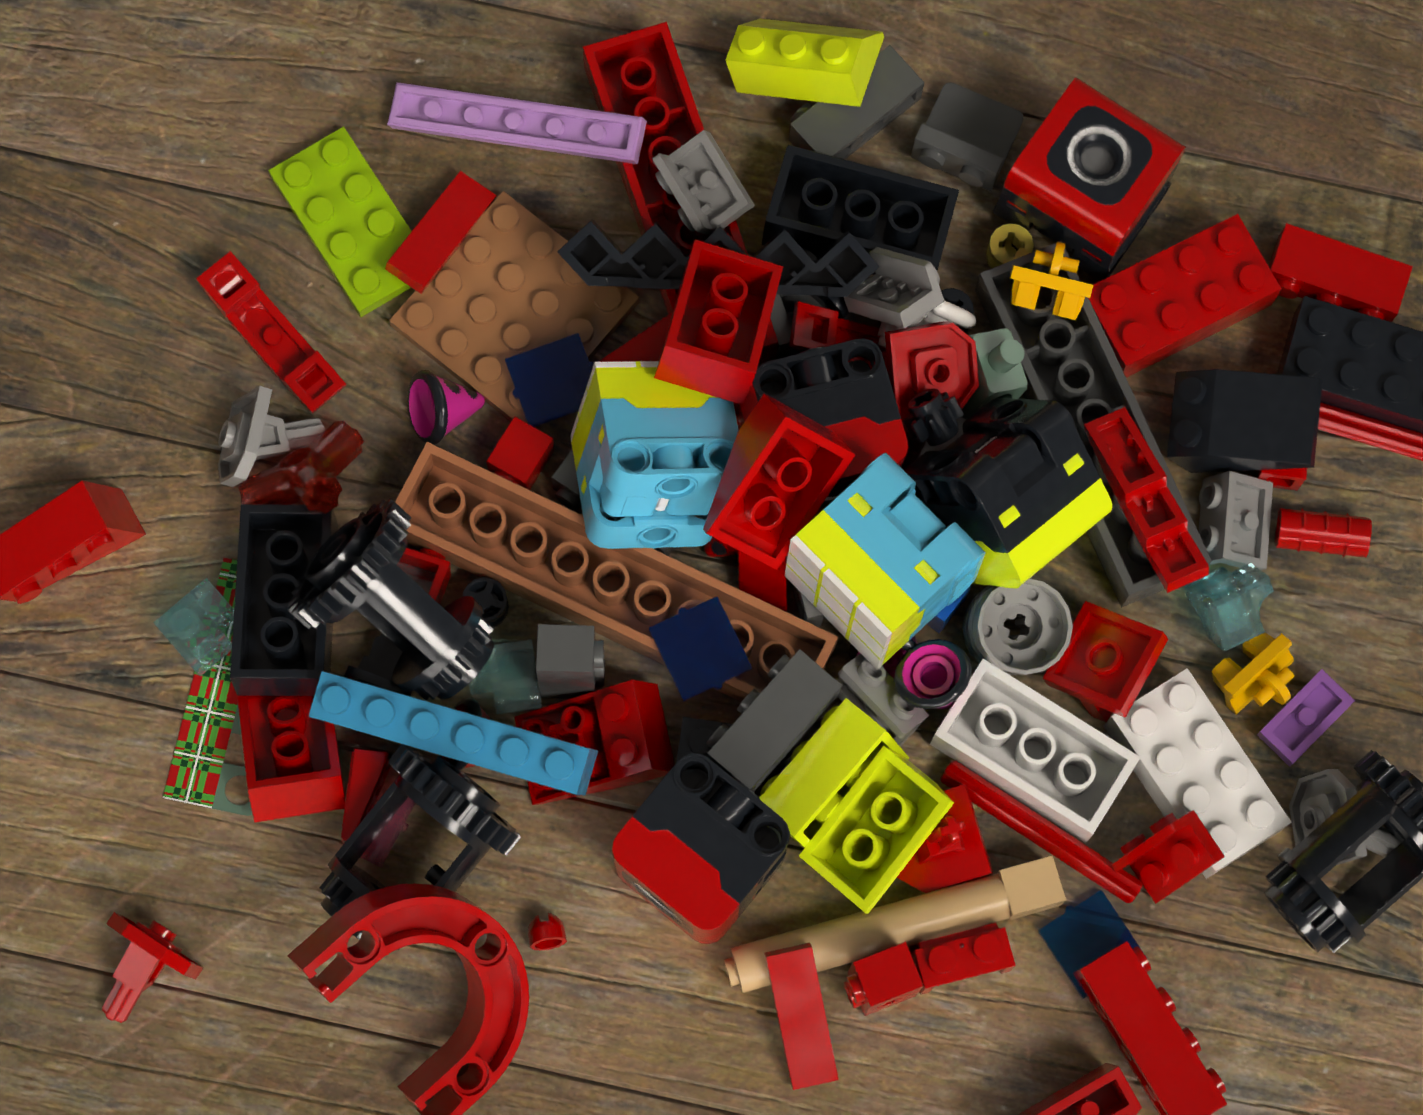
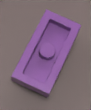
M1321 669L1257 736L1290 767L1355 700Z

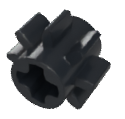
M928 389L917 394L909 401L908 410L911 415L903 419V422L912 439L917 438L920 443L927 441L928 445L937 446L949 441L958 433L959 428L956 419L963 416L964 413L955 396L949 397L947 392L940 394L938 389Z

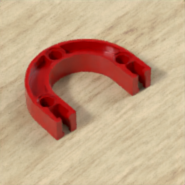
M413 883L388 886L367 893L336 912L287 956L308 977L307 980L327 1001L332 1003L379 960L399 948L418 943H433L454 949L463 963L468 982V996L463 1017L448 1041L397 1087L417 1107L416 1110L421 1115H462L498 1081L509 1066L520 1045L529 1009V984L522 956L513 939L499 922L472 901L454 891L429 884ZM357 931H362L360 940L355 945L348 947L349 938ZM487 934L485 943L478 949H475L476 941L482 935ZM337 953L336 958L316 977L317 973L314 970ZM469 1063L468 1070L460 1077H457L460 1068ZM437 1092H439V1093L430 1101V1103H429L428 1105H426L425 1102H426L428 1099H430L433 1095H435Z

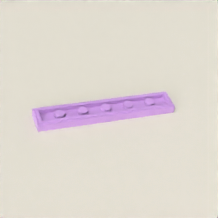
M396 82L387 125L392 129L638 164L647 121L643 117Z

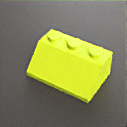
M760 18L738 25L725 61L737 93L860 107L884 40V34L882 31Z
M845 698L839 706L832 707L825 714L821 721V727L811 739L797 746L791 755V762L779 776H774L765 783L760 792V800L784 819L788 825L790 836L805 848L883 746L901 754L907 760H909V756L882 726L849 699Z
M883 746L806 845L799 857L864 913L869 914L952 807L954 801L936 782L904 756Z

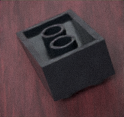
M1221 369L1176 372L1167 458L1190 473L1314 468L1323 381L1312 377Z

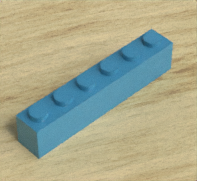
M323 671L321 672L309 717L575 795H586L598 750Z

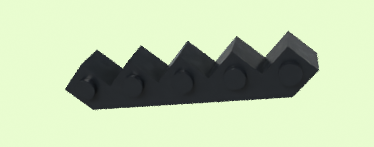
M593 219L557 251L588 286L679 289L690 252L686 255L657 222L623 252ZM721 225L702 240V242L747 255ZM783 227L752 256L783 266L776 293L783 295L847 297L880 267L848 231L813 260Z

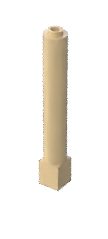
M1052 855L999 870L997 874L875 907L869 914L861 911L730 948L731 958L724 959V965L730 986L739 985L741 992L745 993L771 985L764 952L810 942L817 972L855 962L904 942L909 947L922 941L977 928L1005 919L1009 921L1056 908L1066 901V897Z

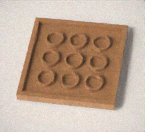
M503 191L482 214L464 241L424 292L420 294L415 290L392 316L389 323L392 328L469 389L480 393L485 398V402L509 421H512L515 416L534 426L572 382L571 379L578 375L639 304V297L627 287L588 286L557 252L568 241Z

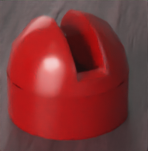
M548 913L549 921L541 922L539 915L531 920L528 926V938L531 949L538 951L550 950L560 947L567 942L563 922L556 915Z

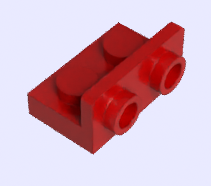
M1192 810L1179 819L1172 812L1151 825L1149 828L1154 835L1146 839L1142 833L1123 845L1120 850L1124 856L1111 866L1115 873L1130 865L1156 904L1225 856L1198 815Z

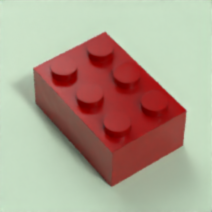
M695 239L682 276L654 378L744 405L757 371L783 266Z

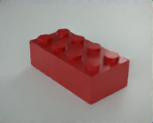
M1236 214L1094 284L1089 300L1127 378L1272 306L1282 288L1239 214Z

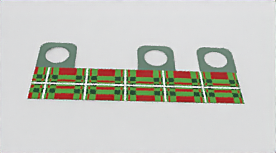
M223 558L163 798L251 816L253 814L250 801L246 804L236 805L231 803L225 794L227 782L235 776H246V771L243 766L224 763L230 734L241 735L237 694L230 679L237 560Z

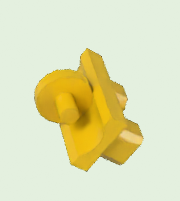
M1058 241L1055 244L1053 254L1040 250L1035 251L1033 263L1048 266V273L1012 265L1009 277L1014 279L1011 296L1012 305L1035 310L1040 287L1043 286L1058 290L1052 315L1076 320L1085 297H1091L1093 285L1058 276L1059 270L1077 273L1080 260L1064 257L1066 243Z
M1256 629L1242 644L1243 653L1252 661L1242 669L1228 657L1224 658L1213 668V681L1224 693L1226 707L1237 715L1252 700L1262 707L1271 698L1281 705H1284L1291 699V694L1285 685L1294 678L1293 672L1288 668L1294 662V658L1289 651L1292 642L1281 633L1274 639L1264 631Z

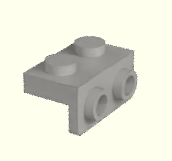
M701 131L669 156L659 153L652 158L659 170L655 174L659 184L668 194H674L681 206L678 214L686 227L692 232L697 231L698 233L709 235L719 225L725 228L755 206L712 134L708 131Z
M879 247L870 251V256L880 266L875 271L876 274L859 285L847 297H844L849 312L900 328H907L918 324L925 314L944 302L939 286L940 277L931 262Z
M861 653L844 665L838 672L839 677L836 680L842 685L838 698L842 702L845 698L849 699L882 726L900 747L929 716L924 709L916 708L905 702L896 690L894 678L883 666L876 670Z

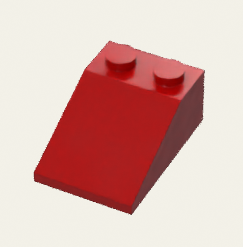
M764 393L737 433L703 528L704 532L777 570L788 555L790 540L812 520L856 454L834 431Z
M237 696L247 789L254 823L345 809V793L335 724L309 717L314 696Z

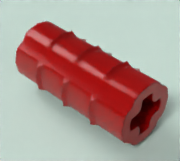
M1280 508L1275 529L1276 548L1292 549L1298 552L1310 551L1319 552L1321 555L1329 553L1342 555L1343 557L1347 555L1366 558L1370 548L1372 520L1366 517L1350 516L1348 513L1346 515L1329 514L1326 511L1323 513L1305 511L1303 508L1301 510Z

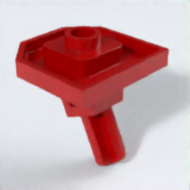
M949 321L885 332L886 350H880L902 422L903 419L911 415L908 410L909 401L917 394L928 389H938L940 394L947 392L949 397L955 396L962 410L979 387L976 341ZM868 360V361H867V364L869 365L870 370H871V369H872V365H871L870 361Z
M965 784L944 790L954 801V804L897 876L898 879L924 893L994 874L969 791Z
M114 912L106 924L131 941L112 976L117 981L102 1006V1010L106 1014L107 1019L120 1023L125 1022L141 993L155 982L165 965L195 980L203 970V967L180 953L182 949L172 943L177 935L157 921L153 920L148 927L138 921L135 923L129 918Z

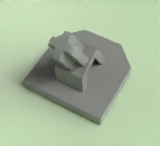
M258 386L232 402L229 418L221 428L218 440L219 446L222 447L218 463L220 484L234 487L247 480L255 460L281 456L290 451V449L322 444L325 441L324 425H322L321 420L318 418L284 423L283 419L268 415L272 389Z
M1326 769L1299 778L1289 804L1295 846L1357 793L1356 787L1338 769ZM1381 826L1363 841L1356 851L1347 855L1337 865L1366 857V849L1386 857L1400 842L1387 828Z

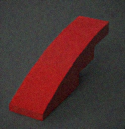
M1126 407L1084 424V430L1118 503L1166 592L1169 593L1208 576L1209 565L1188 532V520L1167 487V475Z

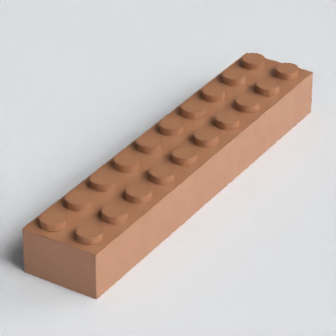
M426 442L395 501L411 516L409 521L412 524L406 530L408 532L409 544L420 549L434 550L443 555L446 561L480 578H493L505 590L579 625L594 626L596 633L740 702L753 689L760 693L772 681L767 676L769 671L783 655L786 654L791 659L800 649L825 670L835 650L838 636L655 549H606L594 545L585 533L583 515L429 442Z

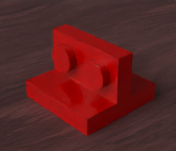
M1085 601L1073 622L1068 648L1061 659L1047 669L1043 680L1048 686L1079 698L1088 713L1094 718L1107 722L1111 713L1126 718L1164 649L1168 638L1163 631Z

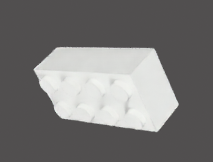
M982 659L971 676L967 688L957 698L930 743L931 746L958 761L1085 843L1096 831L1141 758L985 659Z
M1188 668L1134 701L1126 718L1114 714L1104 725L1114 741L1141 757L1133 771L1163 816L1165 817L1173 812L1175 817L1179 819L1194 810L1225 857L1202 873L1206 879L1292 823Z

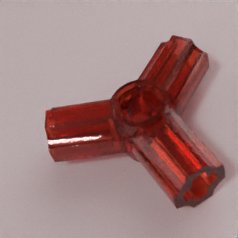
M334 421L309 446L301 447L291 452L277 466L249 476L247 480L240 483L238 489L241 496V504L292 505L299 502L300 505H305L309 511L319 510L324 514L339 506L338 498L343 490L336 477L363 452V438L357 429L352 428L345 421Z

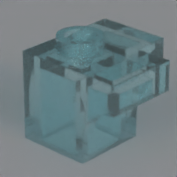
M1252 563L1233 572H1229L1222 566L1209 572L1208 576L1183 586L1188 601L1200 617L1208 639L1224 652L1265 633L1260 620V607L1264 599L1274 590L1269 576Z
M207 578L153 622L199 676H202L232 650V642L225 635V631L234 620V609Z
M532 639L494 645L487 663L469 683L471 695L493 692L496 714L542 708Z

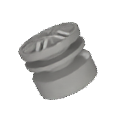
M1028 579L1019 588L987 586L975 594L965 610L962 629L966 647L976 662L980 664L982 659H985L1009 675H1027L1045 671L1061 659L1070 644L1073 624L1070 609L1060 593L1043 581ZM1016 618L1015 626L1020 628V634L1009 636L1010 630L1004 627L1005 620H1014Z

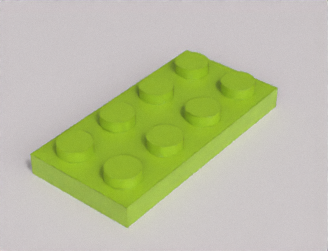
M344 126L268 170L271 179L360 318L412 288L385 269L388 260L412 231Z

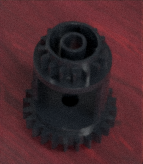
M383 499L378 505L373 504L366 514L361 512L357 518L350 520L340 527L319 548L309 562L304 576L299 579L301 584L292 591L294 596L288 602L290 605L288 611L307 629L310 627L315 629L320 623L325 625L326 623L338 622L357 610L403 652L392 674L393 683L404 692L414 690L424 700L428 698L434 700L436 697L440 700H446L465 688L487 663L494 648V642L489 634L494 629L482 617V605L472 596L461 597L443 608L397 566L408 543V532L406 530L412 524L409 521L411 516L392 499L388 501Z
M401 744L388 760L392 768L400 774L328 863L332 872L319 887L326 896L320 904L330 916H333L355 899L385 887L366 871L355 865V863L408 797L444 827L467 843L466 847L447 871L438 864L429 869L425 879L434 886L456 892L491 847L507 856L521 836L515 828L497 814L496 810L500 807L499 802L466 774L440 756L432 762L415 748ZM357 931L353 935L360 940L362 931Z
M1371 750L1353 767L1357 772V776L1362 780L1356 786L1358 792L1292 850L1286 847L1277 856L1281 863L1266 875L1267 881L1272 886L1264 892L1265 896L1298 935L1317 953L1325 946L1335 953L1348 940H1352L1356 944L1359 943L1366 936L1364 929L1423 878V783L1407 770H1403L1400 773L1393 764L1390 765L1376 751L1373 752ZM1384 825L1398 839L1400 844L1337 898L1321 878L1347 855L1356 851L1363 841Z

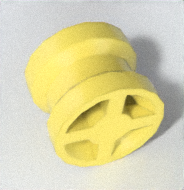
M1011 223L1002 225L994 231L986 253L987 263L991 269L1032 253L1034 244L1028 230L1020 225ZM1012 244L1015 245L1019 250L1016 251V249L1012 247Z

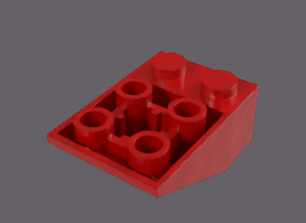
M632 679L514 716L516 727L598 750L586 795L630 786L665 776L675 765L658 684ZM527 780L532 805L582 796Z

